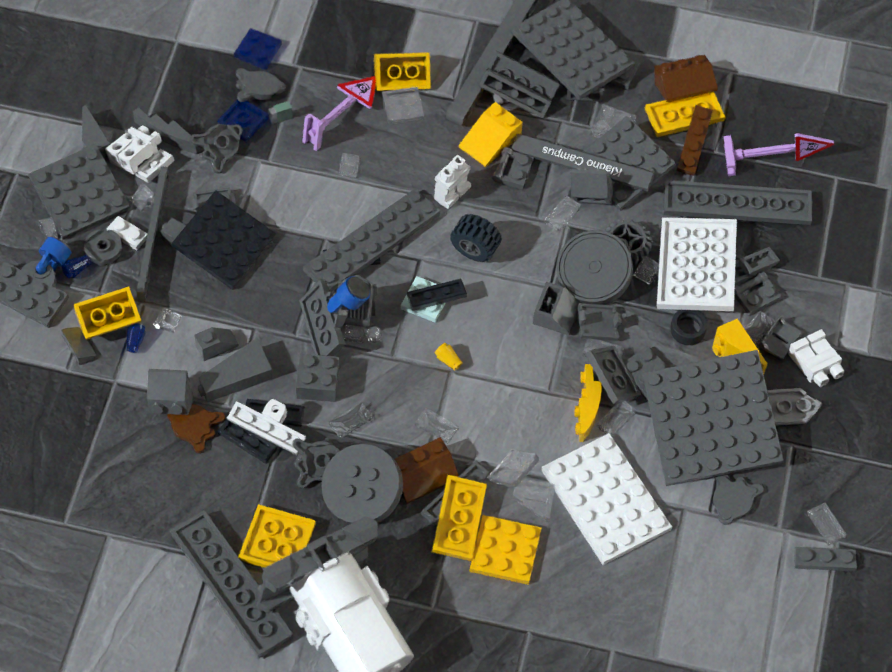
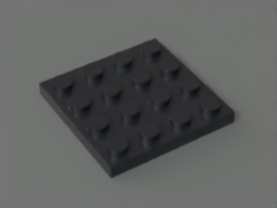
M215 190L174 239L171 246L227 287L233 289L273 240L276 233Z

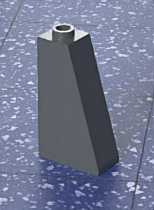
M258 338L199 377L200 385L197 387L201 397L205 396L206 401L210 402L273 379L271 366Z

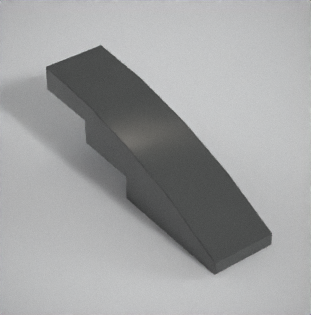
M139 107L133 111L134 122L140 127L142 125L147 127L150 134L155 131L160 134L163 142L194 154L199 153V146L190 143L191 135L174 120L167 124L157 114L150 118Z
M770 247L740 258L739 262L735 264V285L739 286L757 277L758 273L765 272L780 262Z

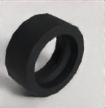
M678 310L671 321V334L678 343L684 345L698 344L705 337L708 327L707 319L699 310ZM683 319L694 320L699 324L700 330L694 334L684 333L678 328V322Z

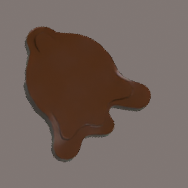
M196 404L191 405L188 415L167 414L176 437L189 442L196 453L204 452L205 442L215 436V431L211 427L222 424L225 421L223 412H209Z

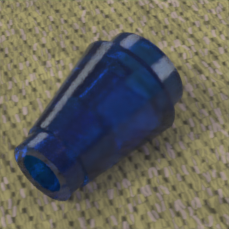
M87 255L67 260L62 265V271L67 278H75L91 265V260Z
M136 323L127 328L126 351L130 353L138 352L146 335L145 326Z

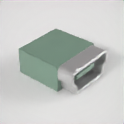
M289 101L274 105L273 108L269 109V118L272 124L293 118L292 107Z

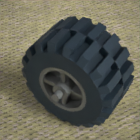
M474 214L462 216L450 234V241L455 249L465 257L477 262L489 261L500 245L502 238L501 233L498 232L499 230L494 224Z

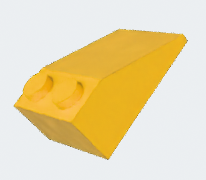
M495 102L480 116L459 144V148L487 167L502 153L503 148L509 147L515 141L517 134H522L523 122Z
M738 318L717 327L712 346L716 356L724 357L758 350ZM758 350L761 367L764 375L767 367V362Z

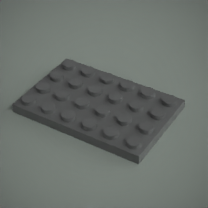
M559 0L514 26L511 31L578 100L634 67V62L570 0Z

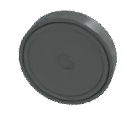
M591 230L577 234L562 247L557 258L556 272L560 285L566 288L580 303L606 305L621 297L629 287L633 276V264L628 248L618 237L606 231Z
M356 444L339 451L329 461L322 477V495L327 507L334 515L349 524L363 517H368L377 523L384 520L397 507L403 491V477L396 461L382 449L369 444Z

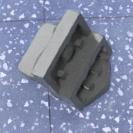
M354 275L368 285L370 297L358 309L347 311V317L343 325L367 327L370 325L371 316H375L377 284H372L360 275ZM344 279L343 281H338V287H339L346 279Z

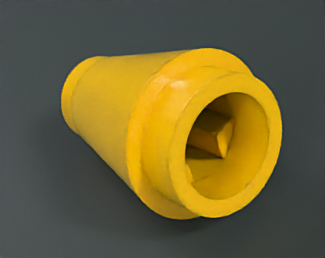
M443 343L435 351L436 358L454 371L463 364L450 344Z

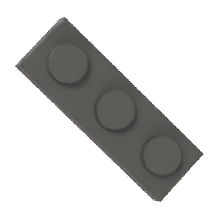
M795 547V569L856 571V550Z

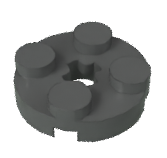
M95 230L85 239V254L90 261L97 263L98 266H105L114 262L123 252L121 239L112 230ZM101 244H102L103 246L107 245V248H106V249H100V245H101Z

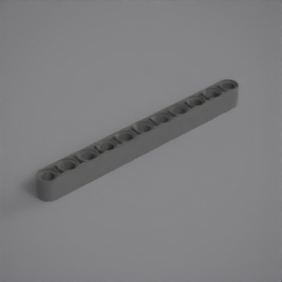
M539 0L514 1L451 104L446 115L447 120L461 126L465 125L486 90L480 87L479 84L495 52L498 51L504 55L508 54L517 39L511 33L512 28L530 17Z

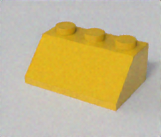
M429 52L374 54L377 91L431 89Z
M129 287L74 304L75 314L86 340L141 322Z

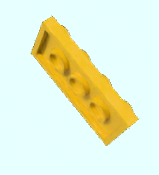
M714 92L671 102L664 100L645 105V111L657 137L688 130L695 105L713 110L709 125L725 120V115Z
M447 476L432 552L463 560H472L487 484L456 476Z

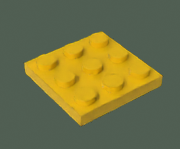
M258 504L238 558L243 562L265 568L305 548L310 542L316 520Z
M482 515L469 572L529 585L541 527Z

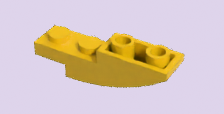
M585 364L584 372H580V382L584 383V388L581 389V398H579L578 406L574 408V415L578 417V423L575 424V433L579 435V442H584L592 430L601 399V382L594 381L593 367L590 364Z

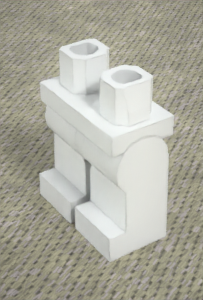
M143 125L138 129L131 127L128 129V133L123 134L105 150L110 163L135 174L139 170L137 167L139 164L159 152L157 145L162 142L160 134L155 131L150 135L147 127Z
M456 155L435 177L434 200L447 209L471 187V183L467 181V175L471 166L465 163V159L459 155Z
M822 329L808 335L807 339L804 337L792 343L788 353L803 374L807 376L810 383L815 381L819 387L829 382L828 374L831 373L834 379H838L844 374V369L841 366L842 358L825 339L826 335Z

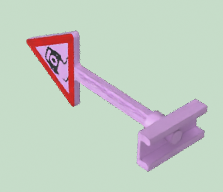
M375 76L338 84L337 89L347 94L348 97L322 120L309 113L304 121L302 142L304 144L308 141L314 144V150L317 151L321 148L322 134L325 127L355 101L371 109L376 88Z
M796 133L795 144L734 150L731 135L724 136L728 176L736 175V160L795 151L796 161H799L833 146L834 141Z

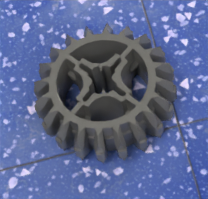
M626 219L623 222L617 220L616 224L611 222L605 231L617 236L626 245L633 264L637 265L638 261L643 262L644 258L649 256L652 248L650 231H646V226L640 227V222L635 224L633 219L630 222H627Z

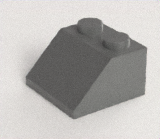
M149 369L147 402L150 413L188 415L194 396L187 370Z

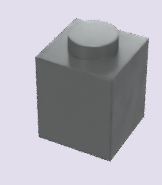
M171 218L161 228L162 241L171 245L186 225Z

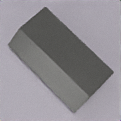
M496 51L479 86L543 118L560 83Z

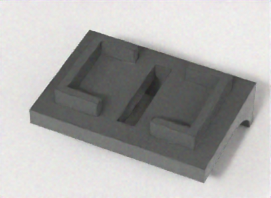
M780 315L761 341L759 347L783 360L789 352L790 345L796 342L802 331L785 322L782 315ZM773 335H775V336L779 337L780 339L786 341L788 344H786L785 342L779 340L778 338L774 337Z

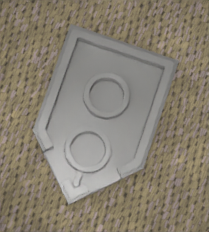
M801 388L767 390L775 426L805 424L822 406L820 401L808 396L807 392Z

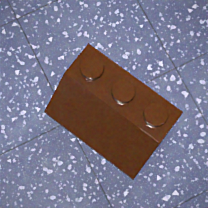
M697 55L692 58L679 59L678 61L654 66L655 85L667 102L718 91L712 65L705 55Z
M441 437L394 459L402 473V497L407 504L445 486L448 475L459 477L451 453Z

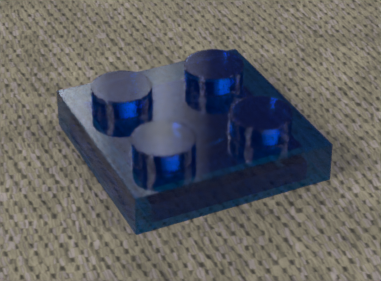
M250 28L234 52V58L266 70L280 49L282 40Z
M237 99L217 122L218 124H237L241 126L242 134L240 138L247 142L267 121L269 116L268 113L248 101L240 102Z

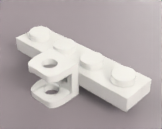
M271 399L266 404L262 414L236 401L227 417L229 421L295 455L298 454V451L292 446L293 440L296 438H300L303 441L306 440V436L282 425L286 418L287 410L284 404L274 399Z

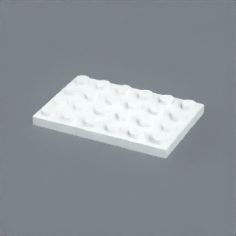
M662 218L657 309L734 311L737 219Z
M609 433L542 466L541 471L602 565L617 559L672 529L671 524Z

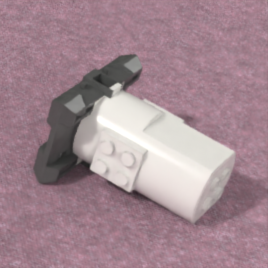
M363 517L326 537L323 536L307 544L305 548L265 567L262 574L263 583L259 585L256 593V607L259 610L270 613L296 600L299 605L296 614L297 623L306 630V636L311 645H314L317 650L322 647L325 648L338 672H400L411 662L414 655L386 611L389 603L387 591L378 584V577L374 571L371 572L368 566L362 570L359 567L367 562L368 545L377 539V522L368 517Z

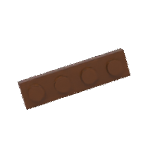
M695 105L676 171L694 176L713 110Z

